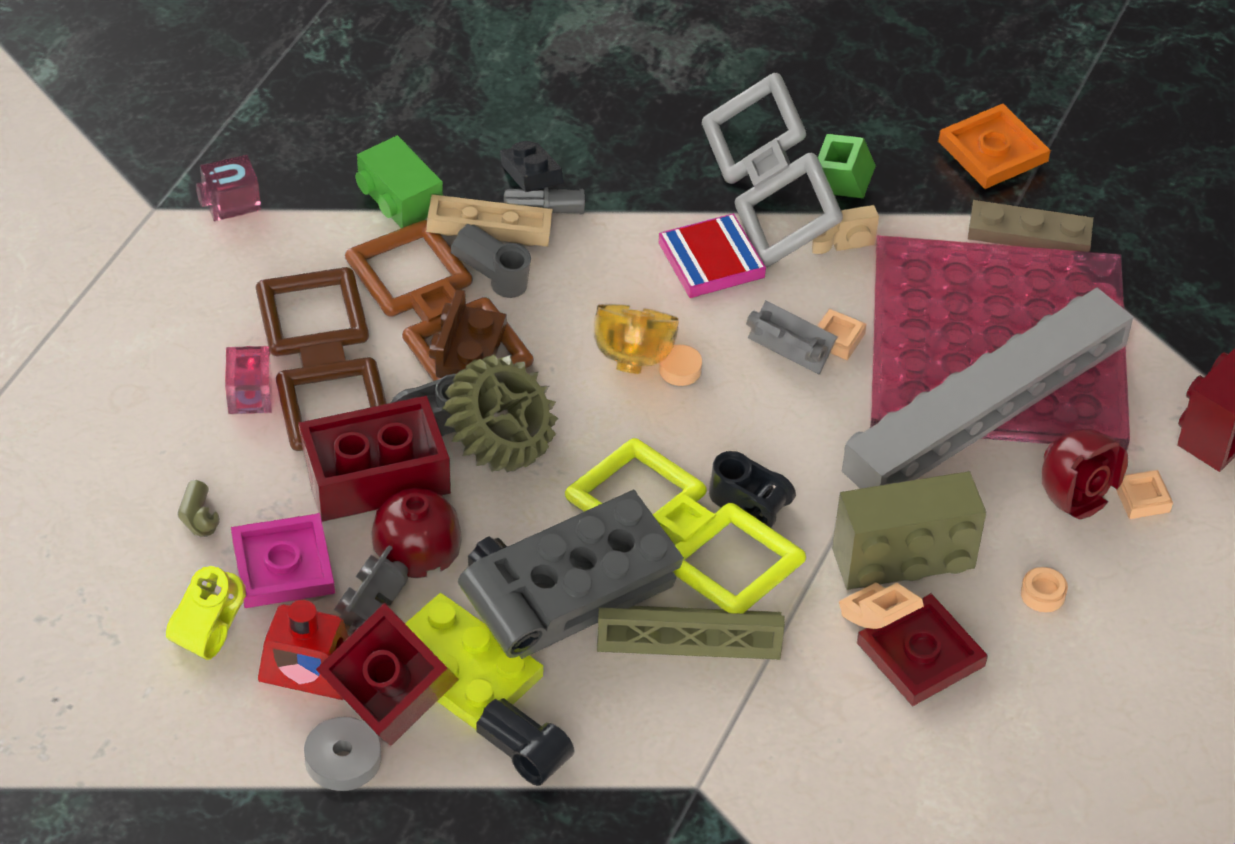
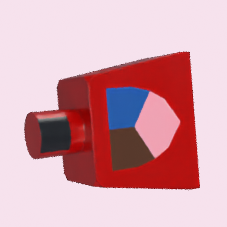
M297 600L291 605L283 604L278 606L265 637L258 682L343 700L316 668L349 637L344 620L336 615L316 611L315 605L308 600Z

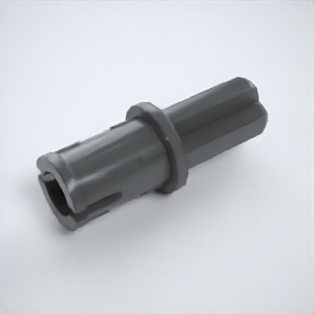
M548 187L525 192L523 189H507L504 193V203L553 209L552 213H578L579 215H584L585 192L584 189L562 190L548 189Z

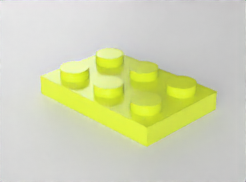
M441 592L405 623L459 679L437 702L475 730L476 722L480 719L484 708L495 698L497 700L504 698L513 705L543 677L544 665L531 656L523 659L520 656L514 658L507 657L485 623Z

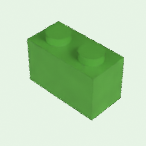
M398 135L357 154L358 172L355 178L358 187L365 195L369 194L378 203L384 216L392 218L400 228L427 219L431 195L443 196L442 181Z

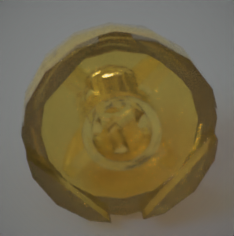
M599 304L594 318L593 336L601 353L606 358L617 362V370L640 374L642 366H655L659 364L673 350L679 330V320L676 316L643 308V311L629 309V305Z

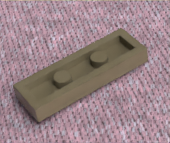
M973 200L968 239L1088 257L1091 247L1093 217Z

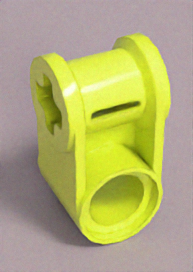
M206 566L199 569L193 575L178 608L169 619L166 627V638L205 660L215 657L222 648L228 630L244 602L246 589L242 579L236 574L225 572L221 568ZM203 581L208 582L206 586L202 585ZM217 585L221 587L219 595L214 592ZM229 594L234 595L232 599L228 598Z

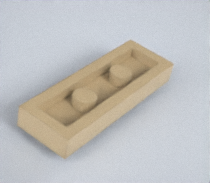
M431 195L426 232L439 233L445 236H457L465 225L474 224L498 241L521 243L527 246L539 245L548 247L553 209Z

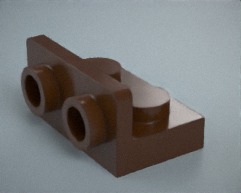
M456 289L452 303L444 304L441 314V333H434L430 344L429 357L435 359L436 377L443 378L446 375L457 374L462 369H466V365L474 360H482L486 356H496L507 326V314L467 307L465 290Z

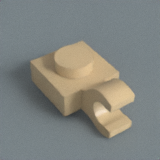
M875 206L841 210L843 214L842 221L813 239L812 253H827L833 245L836 251L875 245L879 220Z

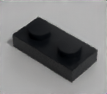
M521 141L513 144L510 149L500 151L502 166L525 192L564 184L562 168L538 142Z

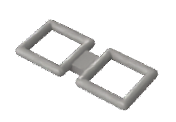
M770 74L703 117L702 126L724 180L727 183L733 184L748 174L754 187L735 199V207L746 234L765 267L773 265L842 221V211L818 157L814 153H807L790 163L786 154V150L805 139L806 130L780 74ZM772 92L788 131L735 164L719 125ZM807 173L824 214L769 247L753 206Z

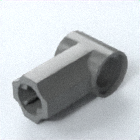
M467 224L459 231L451 245V254L491 279L493 291L502 297H519L526 291L531 255L524 246L516 243L503 244L474 224Z

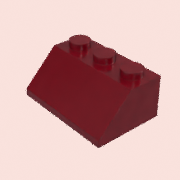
M427 395L298 422L310 486L322 522L378 510L389 496L403 489L418 487L431 489L441 495L451 494L450 458Z

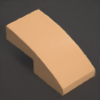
M876 582L839 601L842 617L859 626L871 629L882 628L924 607L921 597L899 583L884 588Z

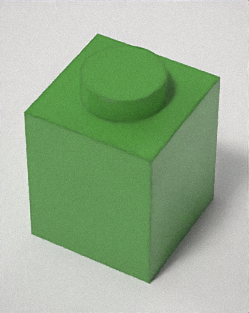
M827 134L818 159L834 195L864 198L876 167L865 139Z

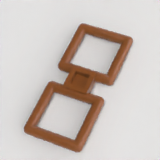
M422 220L349 248L345 252V259L387 316H396L411 309H414L422 322L405 328L402 338L432 380L436 381L441 378L436 377L435 359L429 357L430 347L424 339L432 336L434 333L441 332V314L444 304H451L456 289L461 290L470 286L473 277L461 260L451 254V247L441 234L426 232L427 220ZM424 238L451 276L394 298L366 259ZM482 297L466 304L467 307L499 312L493 302L487 297ZM507 322L501 342L512 355L510 357L513 365L517 362L525 361V368H528L533 364V355Z

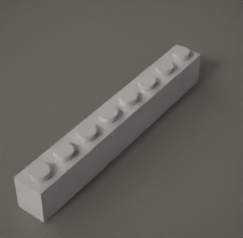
M1098 287L1084 296L1073 298L1065 308L1053 315L1044 316L1036 326L1023 334H1015L1005 345L992 353L983 354L973 365L960 373H952L941 385L929 392L920 393L910 404L899 411L889 412L878 424L865 432L855 433L845 445L842 472L860 489L918 479L1125 347L1133 316Z

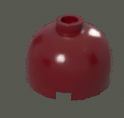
M1078 429L1071 431L1047 447L1042 465V485L1049 499L1062 511L1079 520L1091 517L1103 509L1109 502L1103 498L1109 488L1112 486L1118 490L1123 482L1128 467V453L1125 448L1120 446L1118 441L1096 430Z
M418 487L403 489L389 496L376 511L371 532L373 550L380 558L389 545L393 547L386 559L392 563L394 561L403 563L408 568V577H427V571L440 567L441 572L447 569L458 557L461 546L459 520L454 507L441 494L431 489Z

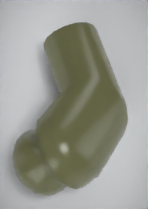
M192 480L188 482L178 510V518L194 535L207 537L215 532L220 518L216 511L211 515L209 507H203L209 487L204 482Z

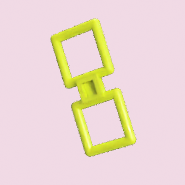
M637 438L628 440L565 490L566 499L585 512L602 504V502L590 495L589 492L633 458H637L681 488L682 492L653 514L684 557L681 568L673 571V573L728 613H745L806 560V553L803 549L736 504L727 503L717 512L712 513L697 503V501L705 496L707 492L706 485ZM730 523L782 557L736 596L685 561Z

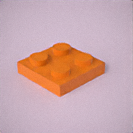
M1004 104L941 129L938 141L984 189L1048 162L1051 151Z

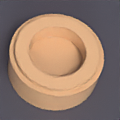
M674 345L662 352L659 372L666 382L676 386H686L693 384L701 376L702 357L696 349L687 345Z
M1048 567L1034 568L1027 572L1023 578L1021 598L1028 607L1035 611L1053 612L1064 604L1068 584L1065 577L1054 569Z

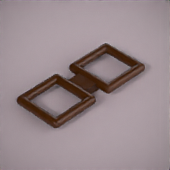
M343 267L264 279L256 284L255 289L269 352L277 357L299 353L302 368L283 370L276 375V384L290 447L294 451H303L298 422L303 421L295 386L362 375L370 407L387 404L376 361L371 357L346 360L343 346L365 343L369 339L368 326L355 275L351 268ZM340 285L350 328L290 338L283 337L274 295Z

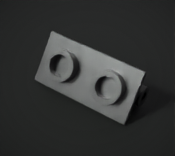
M766 300L761 311H752L746 322V325L751 327L748 339L817 374L821 373L838 336Z
M390 545L379 559L370 555L356 575V578L362 581L358 590L355 591L349 587L334 608L335 611L341 614L340 618L344 620V623L350 627L349 631L351 634L383 605L375 599L376 596L388 605H391L408 581V568L399 561L392 563L386 559L393 548Z

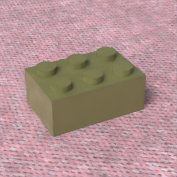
M967 471L840 492L832 550L846 590L866 588L876 582L878 584H885L903 580L915 581L927 576L945 573L957 574L969 569H975L987 512L971 472Z

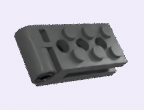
M633 489L479 559L462 572L458 578V584L507 657L514 658L520 656L523 659L598 623L599 608L628 609L672 588L677 578L673 571L681 568L684 557Z

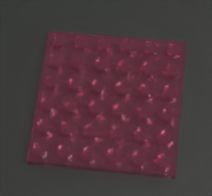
M877 235L875 246L870 428L878 424L889 412H897L910 404L920 393L929 392L941 385L952 373H960L970 367L983 354L992 353L999 349L1015 334H1023L1036 326L1044 316L1053 315L1065 308L1077 296H1084L1098 287L1124 309L1121 254ZM1126 346L980 439L1051 444L1071 431L1093 429L1112 437L1120 443V446L1127 450L1130 442Z

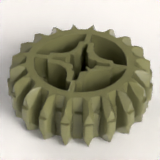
M492 355L486 356L482 360H474L466 365V369H462L455 375V378L452 379L454 383L445 392L450 399L445 402L442 409L452 416L447 419L444 426L452 427L456 431L451 442L461 441L465 446L462 456L474 454L476 456V466H484L488 463L491 472L500 471L503 468L506 472H512L520 467L531 465L536 461V458L545 454L549 448L548 443L556 435L551 427L555 425L559 418L549 412V410L553 409L556 401L546 398L545 393L549 386H540L537 383L538 372H531L529 374L526 372L525 361L517 362L513 365L510 355L499 359ZM504 410L508 412L505 415L501 414L498 417H494L495 413H500Z

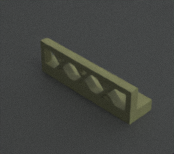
M632 606L628 609L599 608L597 652L780 660L785 621L782 612L747 610L743 614L728 613L723 609L655 606Z

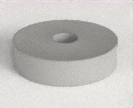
M352 717L328 719L317 725L309 733L305 741L304 756L307 772L316 783L327 789L348 791L359 788L368 783L379 770L381 764L380 739L373 729L362 720ZM340 751L349 752L346 756L336 755Z

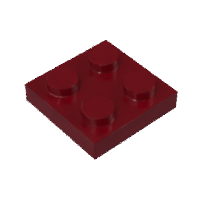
M932 593L922 598L924 607L882 628H865L858 632L857 644L912 707L985 667L988 658L985 651Z

